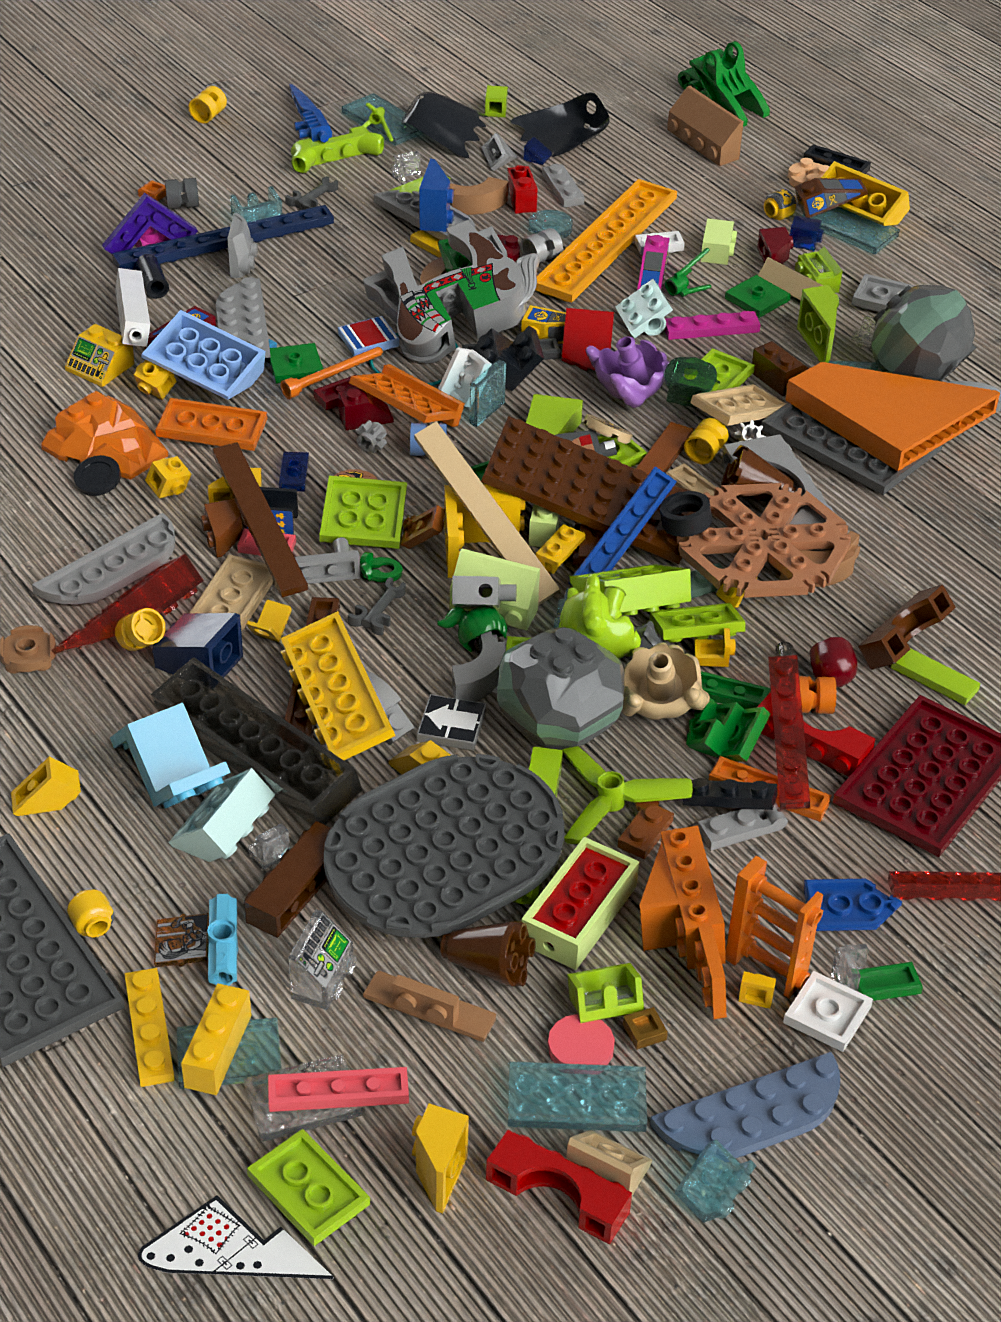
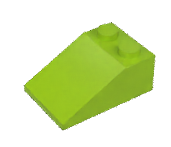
M829 285L802 289L797 330L820 362L830 363L837 308L839 307V297Z

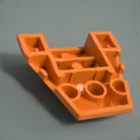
M94 391L59 412L55 417L56 427L47 432L41 444L42 450L65 462L68 461V458L80 460L81 463L93 456L111 457L118 463L121 477L130 480L149 469L152 462L168 457V450L132 407L108 395L105 396L98 391Z

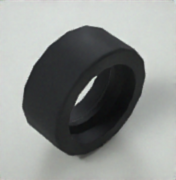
M683 491L668 496L660 505L662 528L666 533L679 537L694 536L702 533L712 523L710 500L706 495L696 491ZM683 512H696L686 516H677Z

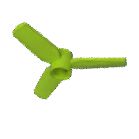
M580 747L563 749V754L584 779L596 787L598 791V797L586 806L565 835L566 843L579 844L583 837H587L608 812L622 809L625 806V800L637 803L692 797L693 784L689 778L633 779L624 782V777L620 773L615 771L606 772Z

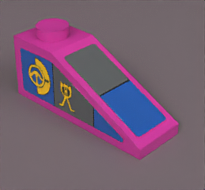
M647 235L637 290L652 279L662 289L668 262L670 238L661 235Z

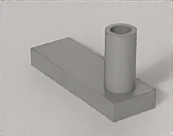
M337 538L333 542L334 553L298 556L295 559L308 584L359 579L360 556L358 550L350 551L348 540Z

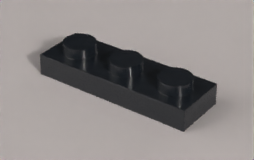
M814 144L804 153L803 157L810 158L815 163L831 166L835 161L864 174L870 170L871 166L869 161Z
M696 778L691 780L693 784L692 797L682 800L683 805L773 810L778 789L777 784L764 781L752 783L737 782L731 779L712 781Z

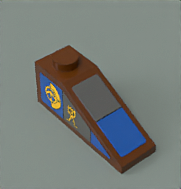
M814 178L794 186L799 208L806 219L868 195V190L861 179Z

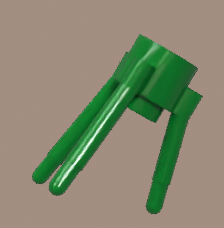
M709 248L704 249L680 271L674 273V276L665 281L666 291L671 296L680 294L684 297L712 287L708 284L687 288L689 285L687 275L692 272L691 267L710 251Z

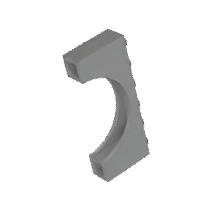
M780 434L724 445L721 464L724 470L728 463L732 464L737 458L732 456L735 450L740 445H744L792 479L796 491L798 488H802V496L807 490L833 511L832 507L823 498L822 492L812 482L811 476L803 469L800 460L791 451L790 445L786 444ZM805 505L795 514L790 524L824 523L826 520L811 507ZM812 549L810 551H825L829 549Z

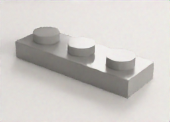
M552 164L551 166L542 167L543 177L564 208L584 205V195L563 164Z

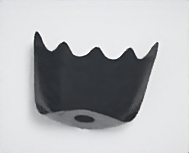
M422 92L414 98L401 122L417 128L454 153L464 158H469V154L465 149V142L480 140L473 129L475 127H486L479 116H488L436 92Z
M589 92L565 103L517 116L511 119L510 122L521 126L525 130L521 141L535 142L537 144L536 152L551 151L554 152L552 157L569 152L598 136L608 126L610 119L599 97L595 93ZM590 100L596 105V111L593 114H590L587 110V103ZM589 124L590 127L584 128V125Z

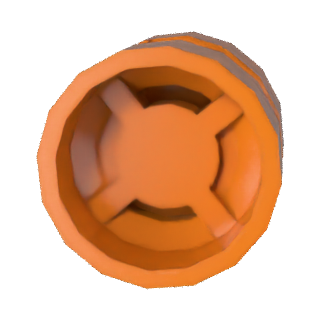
M793 676L791 698L798 701V713H810L814 709L817 714H834L837 693L835 677H817L813 681L810 676Z

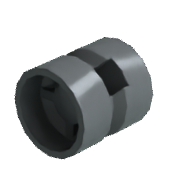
M184 178L182 182H179L178 179L165 180L168 209L181 208L182 205H185L187 208L199 207L196 178Z

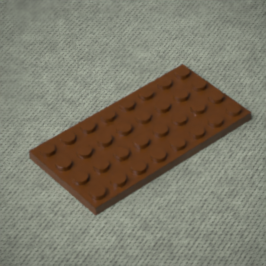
M508 416L481 482L605 534L649 474L640 469H634L622 464L616 459H610L598 454L592 449L579 446L568 439L555 436L544 429L536 428L525 423L523 420ZM674 486L667 497L678 492L690 490ZM659 506L631 545L676 564H679L682 559L678 551L679 543H677V536L666 533L662 528ZM683 512L677 516H686L689 512Z

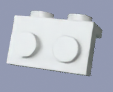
M458 347L452 356L438 389L464 402L465 407L472 408L492 364L476 351Z

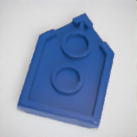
M866 878L804 880L806 903L817 891L823 894L821 904L823 915L817 924L816 931L876 930L902 905L901 900L893 895L887 896L876 889V885Z

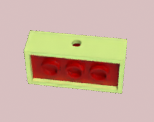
M583 837L521 919L527 926L529 937L535 939V951L577 970L637 887L639 861Z

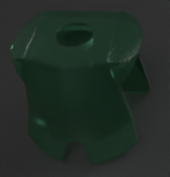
M696 357L674 358L665 369L664 379L669 389L667 402L698 408L690 403L692 396L710 392L715 382L720 384L715 367ZM683 374L694 375L697 377L692 380H688L683 376Z

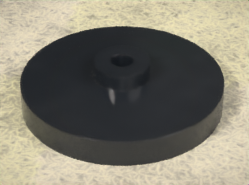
M99 455L82 461L75 469L73 478L80 492L89 496H99L110 492L118 485L121 479V470L113 458Z

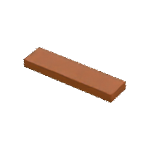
M722 756L719 757L709 774V780L712 781L731 779L737 782L753 783L764 781L777 784L778 795L775 802L778 807L821 822L831 802L832 795Z

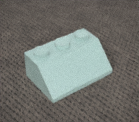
M252 768L223 780L224 783L211 790L168 843L176 849L208 862L219 858L227 859L237 850L236 843L253 830L254 826L252 823L269 810L270 806L268 803L275 796L274 792Z

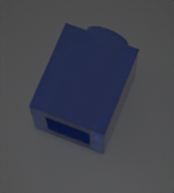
M795 215L790 229V236L793 237V247L815 251L817 243H822L823 240L822 220Z

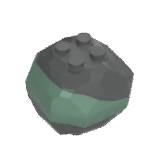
M908 285L899 295L896 294L887 303L885 310L882 309L873 318L876 323L874 324L871 351L878 368L882 372L943 381L977 348L973 344L975 337L973 318L965 299L957 290L943 285H916L912 288Z
M556 627L504 652L499 668L497 702L500 711L532 743L542 748L557 750L582 746L609 729L619 718L623 709L625 672L622 662L607 649L572 628Z

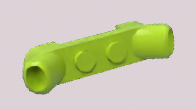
M358 126L350 128L349 134L329 138L327 142H321V140L313 142L311 138L299 140L291 148V164L295 171L304 174L312 166L361 154L378 156L383 152L384 138L382 134L372 133L367 128Z

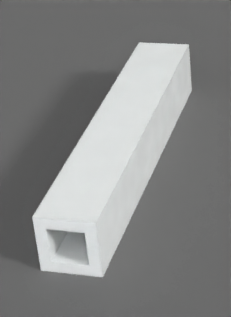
M118 268L115 292L122 344L147 347L150 319L142 271Z

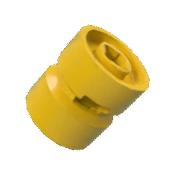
M208 86L189 102V112L197 122L208 123L226 107L227 99L221 89L216 86Z
M715 418L703 419L685 441L684 450L687 456L698 464L710 463L728 440L729 435L726 426Z
M144 608L121 618L116 625L115 636L123 648L128 651H137L153 645L163 638L165 622L159 612L151 608Z

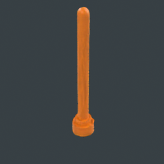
M375 347L301 379L292 377L285 379L280 383L281 391L287 399H292L298 396L303 388L382 355L383 350L380 347Z

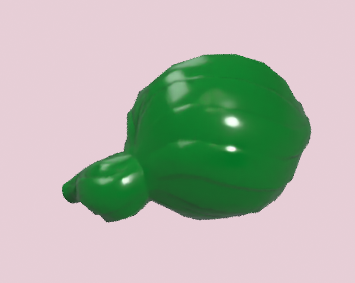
M482 606L469 611L461 607H455L446 614L444 619L437 621V625L443 628H452L458 625L459 642L470 652L474 651L475 638L491 631L492 635L496 634L497 637H507V622L503 615L493 607Z

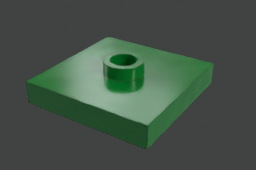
M758 275L725 291L726 300L745 311H755L758 318L789 302L791 296L790 293Z
M315 343L270 348L271 358L268 359L275 383H281V381L290 377L301 379L323 369Z

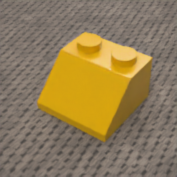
M429 1103L423 1116L418 1115L412 1128V1136L416 1137L412 1156L416 1157V1173L436 1212L443 1214L468 1157L469 1116Z

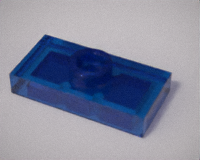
M283 452L279 488L305 491L309 452Z

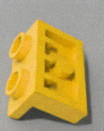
M563 524L536 552V557L549 574H554L558 567L585 540V533Z

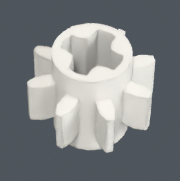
M751 420L750 424L746 426L741 422L739 425L741 432H735L733 437L739 438V442L752 440V438L746 439V434L748 436L753 434L754 439L766 436L761 435L763 426L758 427Z

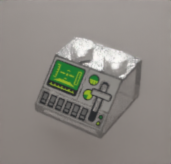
M317 909L288 957L291 999L328 1010L333 999L340 997L343 981L347 974L351 975L356 965L357 958L353 956V941L331 919Z

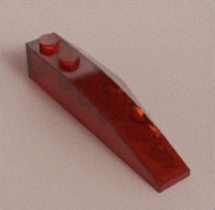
M186 554L160 565L117 598L118 600L102 609V613L84 624L85 628H80L73 632L51 651L55 655L81 649L115 637V628L118 621L144 608H151L166 615L179 606L177 604L179 599L183 597L186 600L197 593L198 589L196 586L204 580Z

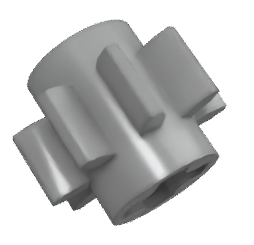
M368 420L356 430L357 434H359L356 439L357 444L366 452L372 451V453H375L387 444V441L383 439L387 435L386 430L378 422L372 423Z

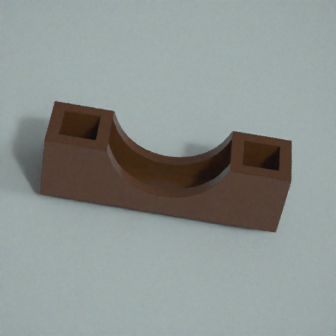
M943 584L919 591L858 646L871 670L895 664L910 650L907 642L924 629L941 622L956 608Z

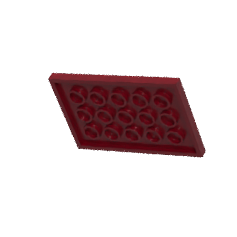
M919 695L835 792L832 803L940 857L1001 780V733Z

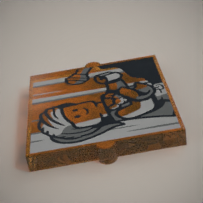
M209 913L189 916L181 914L180 917L157 919L154 954L155 968L172 965L183 967L188 963L208 961L209 943L207 929L209 926Z

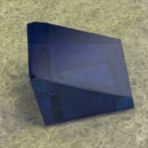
M532 137L524 146V160L543 165L552 156V152L535 137Z

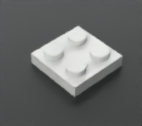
M813 971L785 1013L783 1023L844 1052L870 1010L873 999Z

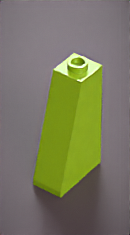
M534 394L526 423L536 428L544 429L553 435L574 432L582 421L583 400Z

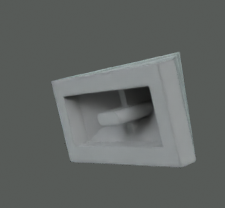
M497 133L481 147L493 171L518 158Z

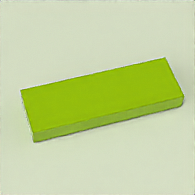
M911 648L900 660L891 665V669L963 705H966L979 691L981 684Z

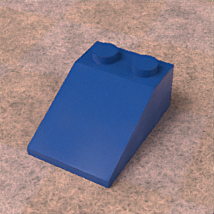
M430 159L419 188L420 230L447 232L446 228H448L449 224L453 223L454 211L450 210V203H453L454 190L450 189V180L435 159Z

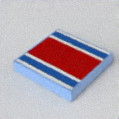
M383 316L338 327V335L353 356L375 347H380L384 351L400 346L399 338Z

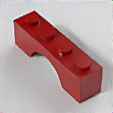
M774 689L757 706L764 707L771 713L761 734L848 777L874 748L875 738L851 726L836 731H825L808 725L798 713V701Z
M507 1130L486 1160V1181L515 1196L534 1187H551L568 1195L578 1209V1229L609 1245L630 1213L632 1192L628 1191L623 1185L618 1182H611L595 1174L593 1170L586 1166H579L565 1159L559 1152L548 1150L534 1143L525 1135H518Z

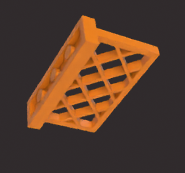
M391 364L384 365L382 373L351 376L349 382L423 423L442 421L451 427L458 426L465 405L464 402Z

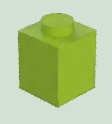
M487 85L485 115L488 117H506L507 86Z

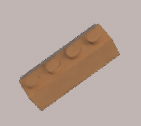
M692 86L686 87L669 110L667 130L718 166L728 164L740 158L744 121Z

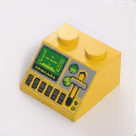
M94 324L78 335L65 365V371L100 387H104L135 364L133 345L122 344V336Z

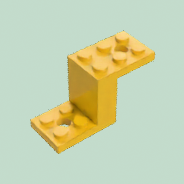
M483 484L519 534L520 531H524V515L520 514L525 510V500ZM444 485V509L446 510L444 515L447 573L448 578H453L460 553L459 550L462 549L464 543L490 541L449 485Z

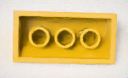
M835 161L821 177L861 179L868 190V195L838 207L880 225H898L910 210L908 191Z

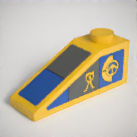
M530 305L522 319L521 332L528 326H531L537 331L539 339L557 338L558 344H563L566 312Z

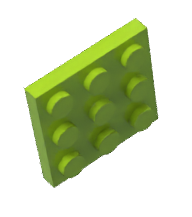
M329 475L319 534L320 542L333 543L337 538H345L350 545L399 549L407 495V482Z

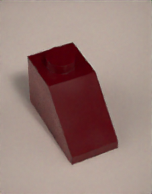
M786 227L759 229L757 249L763 262L765 263L767 257L781 264L789 259L790 249H793V237L789 235Z
M349 389L348 391L339 392V417L346 431L358 429L368 420L372 423L378 422L381 425L394 423V418L388 405L362 389Z

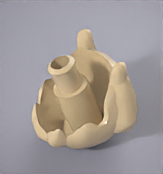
M658 643L650 649L638 647L632 651V660L624 667V701L621 711L624 715L630 717L638 713L645 718L653 720L677 718L691 708L703 710L708 704L710 696L702 688L700 664L695 656L684 654L682 647L679 645L668 646L666 643Z

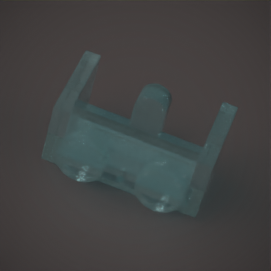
M273 186L268 187V202L259 204L258 197L253 192L248 194V206L245 207L241 206L235 195H231V215L238 213L246 222L282 215V201Z

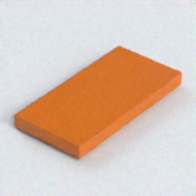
M170 398L155 432L156 437L217 446L238 442L241 449L255 451L268 417L265 411Z

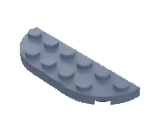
M832 1052L653 1115L651 1116L650 1125L664 1142L679 1152L682 1148L701 1155V1159L715 1161L742 1157L804 1134L824 1122L831 1114L840 1089L839 1067Z

